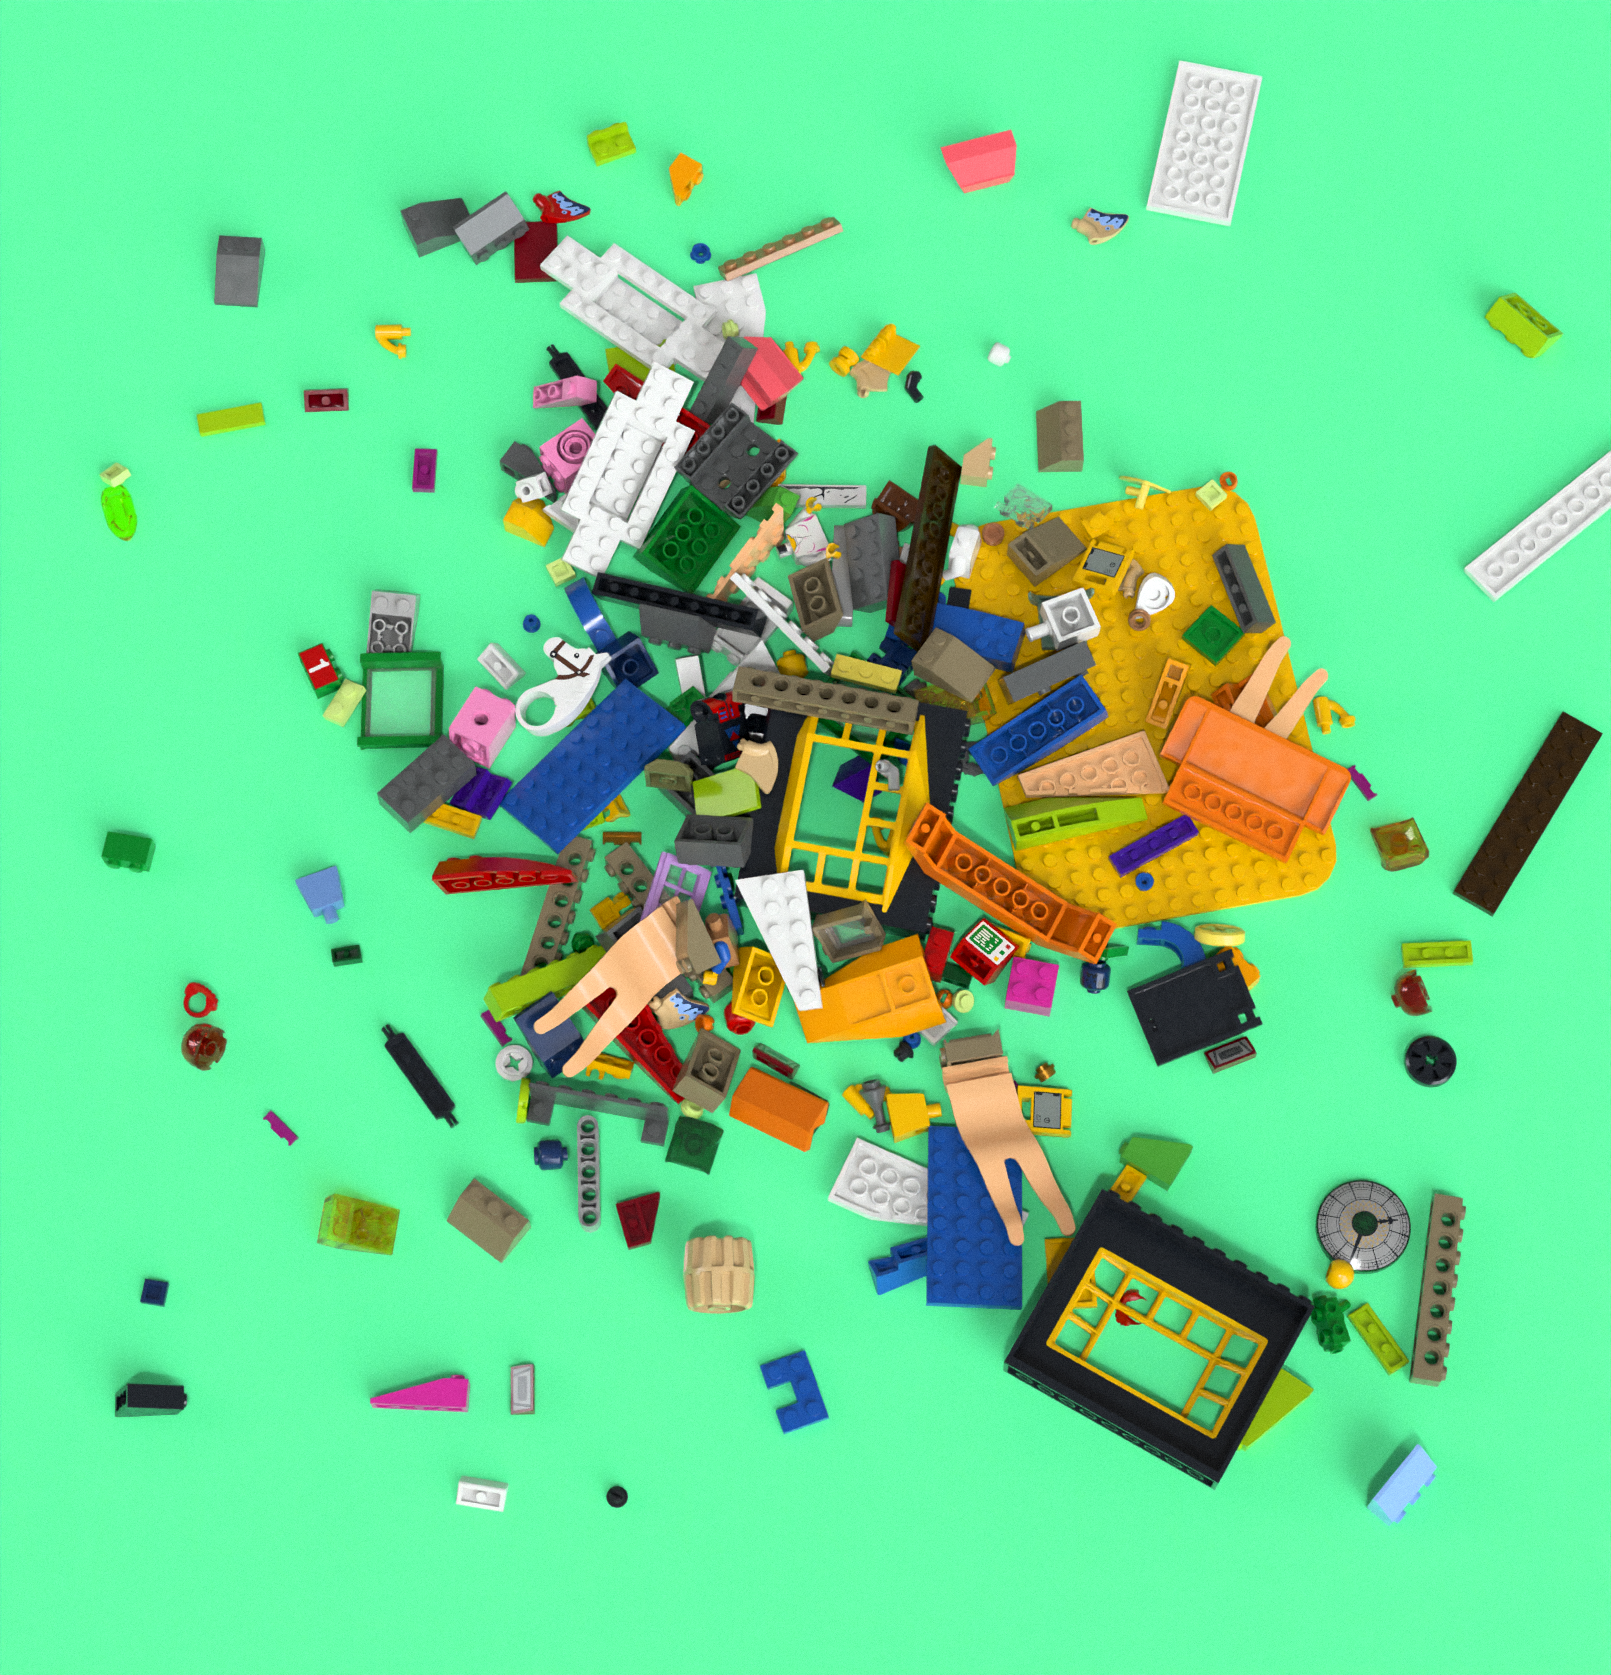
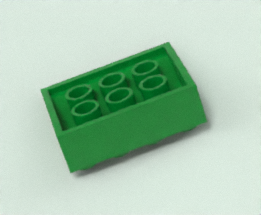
M689 485L679 491L633 557L654 574L682 591L693 594L741 526L696 488Z

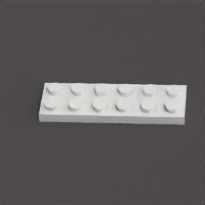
M735 572L730 579L823 673L830 677L834 662L823 652L819 654L816 651L819 647L807 636L803 638L801 636L803 631L792 621L788 623L785 620L788 616L778 606L774 605L772 607L769 604L772 600L760 589L758 591L754 589L756 583L745 573L740 575Z

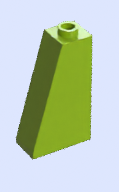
M1281 1368L1237 1451L1242 1449L1246 1452L1304 1403L1314 1389Z

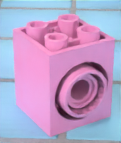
M583 418L539 447L541 467L546 472L547 477L551 476L554 480V486L560 493H568L595 436V433Z
M475 686L449 727V740L470 760L490 769L516 728L515 705L506 698H499L493 695L491 691Z

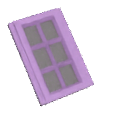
M664 851L661 852L640 921L675 896L681 902L693 899L698 912H700L712 872L698 865L678 864L677 856Z

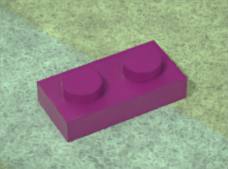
M415 449L413 492L435 493L437 449Z

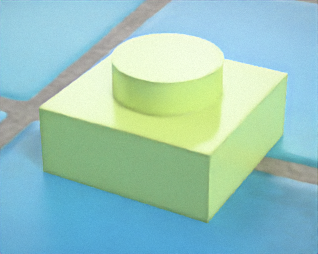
M117 462L99 474L102 481L113 488L121 485L131 476L128 468Z
M1212 479L1200 488L1195 496L1211 511L1227 498V493Z
M561 558L546 565V569L556 587L576 578L571 565L562 561Z

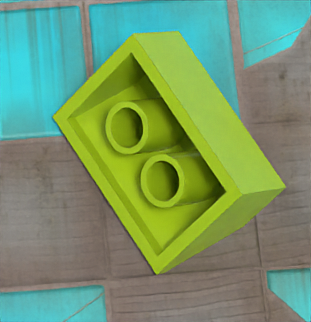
M1517 293L1499 297L1485 316L1492 328L1500 330L1505 334V339L1519 346L1521 352L1528 358L1540 357L1564 334Z

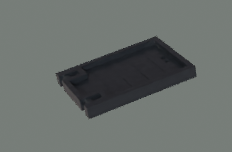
M1232 949L1127 991L1158 1067L1263 1025L1260 1016L1256 1017L1253 1010L1256 1007L1238 965L1234 966L1232 959L1235 956ZM1223 963L1226 970L1219 972L1217 965ZM1245 1014L1247 1021L1241 1023L1238 1016Z

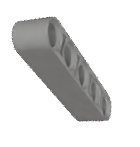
M834 525L833 543L839 545V548L835 549V551L840 552L841 557L839 559L833 558L832 574L843 611V616L837 627H852L853 604L845 529L842 525Z
M586 1115L581 1117L577 1123L578 1217L581 1228L585 1232L592 1233L597 1231L601 1225L600 1135L597 1120L593 1116ZM585 1125H593V1131L589 1133L582 1131ZM586 1147L595 1149L591 1155H585L582 1152ZM586 1170L595 1171V1175L591 1178H585L583 1173ZM589 1192L596 1195L591 1201L583 1199V1196ZM588 1215H593L596 1217V1220L592 1224H586L584 1218Z

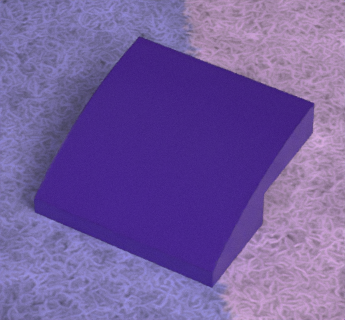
M475 766L477 775L456 792L449 803L458 809L482 816L483 819L491 820L512 782L508 778L493 775L487 769Z

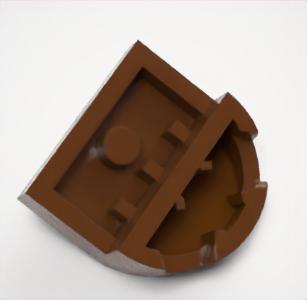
M889 480L878 498H874L871 506L872 513L894 516L897 533L903 532L914 525L918 499Z

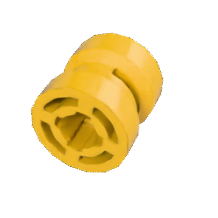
M843 346L838 352L839 355L833 357L829 362V366L836 374L845 377L850 372V367L857 364L859 357L852 349Z

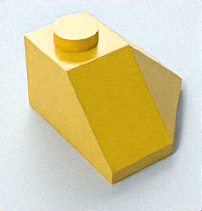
M521 498L515 499L503 519L506 532L544 548L554 531V526L550 516L543 512V508L546 505L540 499L522 503Z

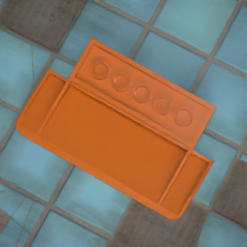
M1198 696L1190 697L1184 703L1159 755L1180 766L1162 802L1163 805L1284 864L1288 862L1304 827L1322 836L1325 835L1351 781V774L1345 767Z

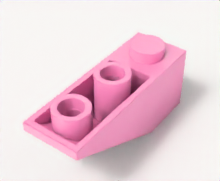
M577 375L535 386L533 391V408L583 406L595 403L597 381Z

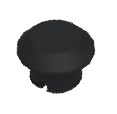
M900 1041V1047L894 1050V1056L898 1057L899 1062H903L908 1057L913 1058L914 1052L906 1042Z
M612 1487L607 1492V1502L612 1507L620 1508L626 1504L628 1494L623 1487Z

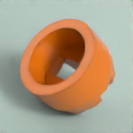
M1233 472L1223 473L1220 477L1221 487L1227 491L1234 490L1238 484L1237 476ZM1229 478L1232 485L1228 486L1225 479Z
M940 990L936 994L937 999L941 1001L943 995L946 994L947 997L944 1004L941 1003V1006L944 1009H948L952 1006L953 995L948 990Z
M699 1014L695 1019V1028L697 1032L701 1028L710 1032L714 1028L712 1023H715L710 1015Z

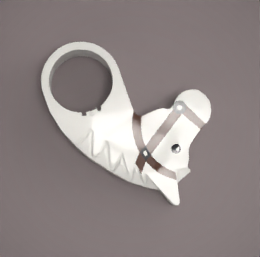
M559 637L548 639L543 649L549 659L554 662L558 676L554 680L528 689L519 697L515 708L519 723L529 733L540 737L551 735L568 726L583 711L592 697L600 679L601 669L611 660V656L608 653L595 654L590 647L588 649H576ZM539 698L552 699L555 706L557 705L552 718L541 726L527 724L526 711L528 706Z

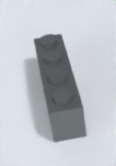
M728 336L689 412L705 423L713 424L729 406L758 348L743 337Z
M1226 544L1214 553L1212 557L1242 632L1263 633L1275 624L1276 621L1245 545Z

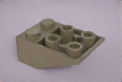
M1057 517L1024 532L1008 544L1007 556L1032 585L1036 587L1086 551L1087 548L1061 518Z

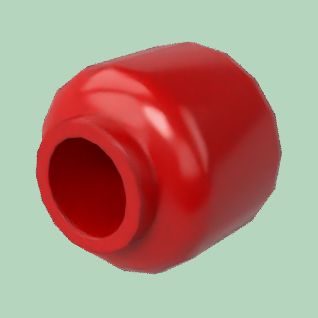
M732 1001L724 1009L723 1015L729 1031L737 1035H744L752 1030L756 1022L733 1014Z

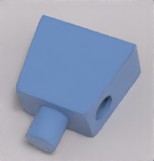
M337 866L295 880L300 894L314 917L323 915L326 924H333L339 920L336 910L345 907Z

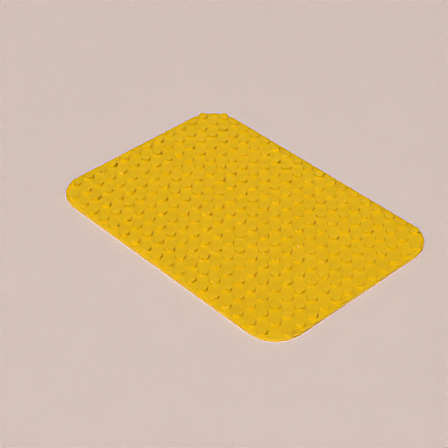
M1196 487L1147 496L1143 510L1135 508L1137 498L992 522L1000 524L1004 529V539L997 546H989L982 539V530L985 525L989 524L986 523L978 526L982 543L970 578H954L955 588L972 590L969 609L1023 622L1026 632V628L1039 624L1037 606L1029 602L1028 593L1032 592L1040 596H1061L1080 589L1073 585L1072 579L1086 551L1034 587L1007 556L1008 544L1024 532L1060 517L1082 544L1088 548L1091 540L1082 528L1081 521L1099 511L1105 516L1116 507L1122 514L1119 522L1110 525L1111 533L1099 538L1098 544L1100 541L1125 547L1127 551L1128 549L1134 550L1133 559L1142 567L1144 574L1137 579L1136 591H1134L1135 596L1133 598L1128 596L1127 599L1123 596V591H1117L1115 597L1094 592L1093 597L1089 599L1101 628L1097 637L1087 640V646L1096 666L1087 669L1089 674L1083 676L1106 709L1108 718L1056 752L998 784L1003 810L1006 807L1044 798H1142L1148 818L1145 821L1015 851L1006 820L1016 870L1069 904L1095 913L1099 912L1117 924L1115 929L1302 896L1318 890L1330 878L1337 861L1336 843L1331 823L1324 836L1304 827L1288 862L1284 864L1190 818L1199 831L1198 836L1120 878L1109 861L1110 855L1184 815L1162 804L1167 793L1026 798L1018 781L1019 774L1145 731L1166 782L1170 787L1180 766L1159 755L1186 700L1190 697L1198 696L1215 704L1211 697L1212 693L1226 683L1238 684L1254 673L1270 647L1280 637L1284 636L1255 517L1249 504L1232 491L1224 490L1227 493V498L1211 511L1195 496L1196 492L1202 488ZM1226 544L1245 545L1276 623L1263 633H1245V636L1215 666L1182 640V635L1210 605L1240 627L1212 555ZM1158 573L1166 577L1173 585L1175 598L1165 609L1150 615L1151 622L1147 629L1136 631L1128 623L1129 614L1135 610L1138 591L1143 579L1148 574ZM1088 575L1091 582L1101 585L1105 584V579ZM1143 618L1136 619L1137 622L1144 620ZM1025 634L1013 673L1062 650L1042 651L1041 639L1030 642ZM1288 652L1281 661L1268 691L1277 714L1298 690ZM1169 657H1174L1192 665L1168 727L1163 729L1147 723L1145 720ZM995 669L978 693L987 736L1076 678L1075 675L1050 686L1051 691L1039 696L1038 692L1008 705L997 680L1012 673ZM1303 713L1288 738L1289 741L1313 752ZM1140 873H1149L1154 879L1153 887L1148 891H1140L1136 886L1135 880Z

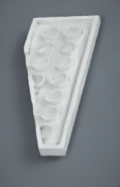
M757 273L740 276L728 282L721 280L693 286L695 298L715 311V317L704 328L705 330L725 342L726 340L722 334V323L732 319L738 325L739 333L735 337H764L766 309ZM740 384L731 402L747 413L750 421L754 423L756 404Z
M857 1138L828 1196V1201L870 1220L927 1226V1168ZM1022 1210V1226L1024 1227L1029 1213Z

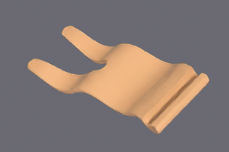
M1280 637L1266 652L1229 712L1255 724L1256 717L1279 665L1291 647V641L1288 637ZM1320 668L1307 678L1264 729L1287 739L1317 691L1328 680V672Z
M677 896L660 905L650 915L621 936L598 963L548 1013L535 1021V1032L544 1034L567 1020L607 988L611 987L616 991V998L592 1028L576 1053L563 1065L562 1073L564 1076L573 1077L585 1069L641 1012L657 992L681 974L676 966V961H678L676 958V904L681 902Z
M1007 1056L943 1067V1084L950 1099L957 1129L979 1168L989 1195L1006 1227L1010 1243L1015 1246L1023 1244L1024 1233L1021 1217L1013 1197L1004 1161L1008 1158L1015 1159L1019 1164L1030 1186L1053 1215L1061 1233L1065 1236L1073 1235L1076 1229L1073 1215L1053 1177L1038 1141L1023 1117L1012 1073H1009Z

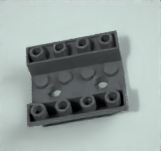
M731 402L674 468L690 485L696 488L720 510L731 517L741 520L796 458L798 452L782 440L778 443L752 423L747 413ZM753 447L759 449V453L756 456L748 455L749 449ZM723 480L731 482L730 486L726 489L719 487L720 482Z

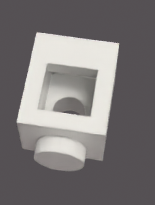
M546 472L525 477L515 482V494L518 498H521L522 503L543 498L553 493Z

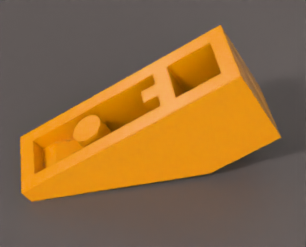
M1174 657L1168 658L1145 722L1167 729L1192 664Z

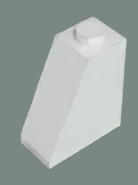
M698 655L674 659L681 694L694 686L706 698Z

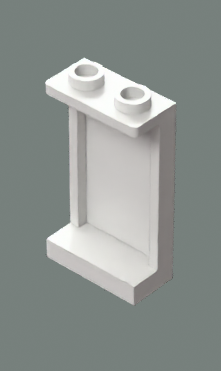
M756 578L754 589L756 591L762 590L771 598L772 601L769 604L772 607L774 605L778 606L789 616L793 612V601L761 578ZM748 596L739 604L759 609L763 612ZM767 617L761 638L718 628L715 632L711 649L716 653L721 652L732 665L737 666L741 663V659L745 654L748 655L754 648V644L758 639H761L765 644L779 627Z

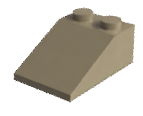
M938 628L933 630L912 659L915 676L972 703L995 671V667L958 638Z
M693 899L676 904V958L678 960L676 961V966L685 977L699 974L722 963Z
M701 1028L677 1076L673 1092L713 1113L727 1096L741 1050Z

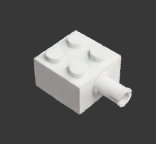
M1080 588L1042 602L1039 612L1043 623L1026 628V635L1030 642L1048 635L1051 637L1056 651L1097 637L1101 626L1084 588Z

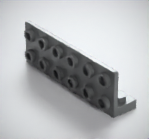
M543 1081L529 1083L531 1100L526 1118L529 1123L550 1126L554 1104L645 1120L641 1143L662 1147L665 1145L670 1120L668 1107H664L665 1105L660 1102L647 1104L642 1103L637 1098L619 1099L617 1095L606 1093L604 1096L597 1095L594 1091L582 1089L580 1092L572 1090L571 1087L566 1085H559V1087L549 1086V1083Z

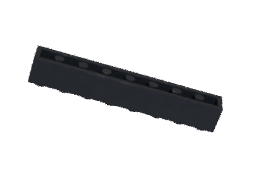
M600 572L597 574L592 594L602 601L639 609L640 604L699 616L714 627L760 638L768 617L759 609Z

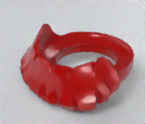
M191 982L187 985L184 991L186 996L184 997L183 1005L185 1011L190 1016L203 1018L211 1011L217 1010L218 999L209 988L196 982ZM198 993H203L206 996L204 1010L199 1013L192 1012L189 1008L190 998Z
M1130 1289L1123 1294L1120 1302L1125 1305L1127 1302L1146 1299L1139 1294L1138 1289ZM1116 1309L1115 1320L1120 1325L1142 1324L1135 1322L1128 1315Z

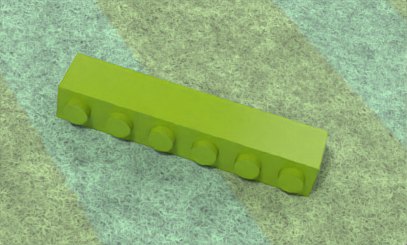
M593 945L583 953H572L562 961L557 959L550 962L544 968H533L523 976L515 975L505 983L496 982L488 987L483 1000L495 1021L498 1022L519 1014L550 991L554 993L556 998L565 996L606 954V951L602 946Z

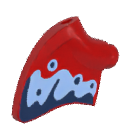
M561 191L548 196L537 193L533 197V202L542 212L540 219L545 223H566L581 219L590 214L591 209L588 206L570 200Z

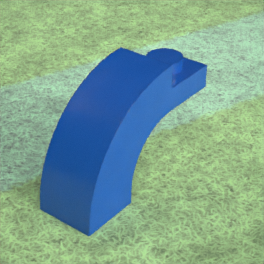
M584 577L564 588L575 613L597 651L615 641L617 638L601 612Z
M1162 921L1160 930L1150 926L1138 929L1136 945L1162 946L1172 950L1180 959L1182 969L1206 959L1200 943L1194 939V936L1189 931L1179 925Z

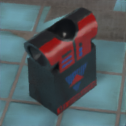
M733 689L718 693L713 697L694 701L690 706L691 715L697 722L694 727L701 765L726 763L739 758L743 751L737 749L738 743L740 744L741 739L749 740L744 714L740 712L742 703L732 701Z

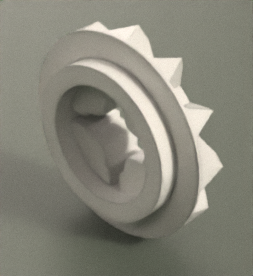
M510 1045L498 1053L495 1065L497 1072L504 1080L514 1082L530 1074L533 1061L527 1049L518 1045ZM510 1056L515 1061H521L518 1063L519 1071L514 1069V1067H508L511 1064Z

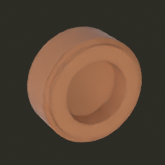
M998 523L985 525L982 530L983 541L989 546L999 545L1004 539L1003 527Z

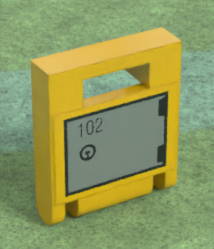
M1092 539L1072 579L1073 585L1085 590L1094 588L1096 593L1115 597L1133 560L1134 550L1128 549L1127 551L1125 547L1100 541L1098 544V540ZM1088 575L1105 579L1106 582L1104 585L1091 582Z
M1017 1086L1016 1093L1021 1111L1022 1102H1029L1031 1099L1030 1120L1025 1121L1033 1135L1071 1137V1131L1063 1130V1128H1071L1072 1099L1064 1098L1072 1097V1090Z

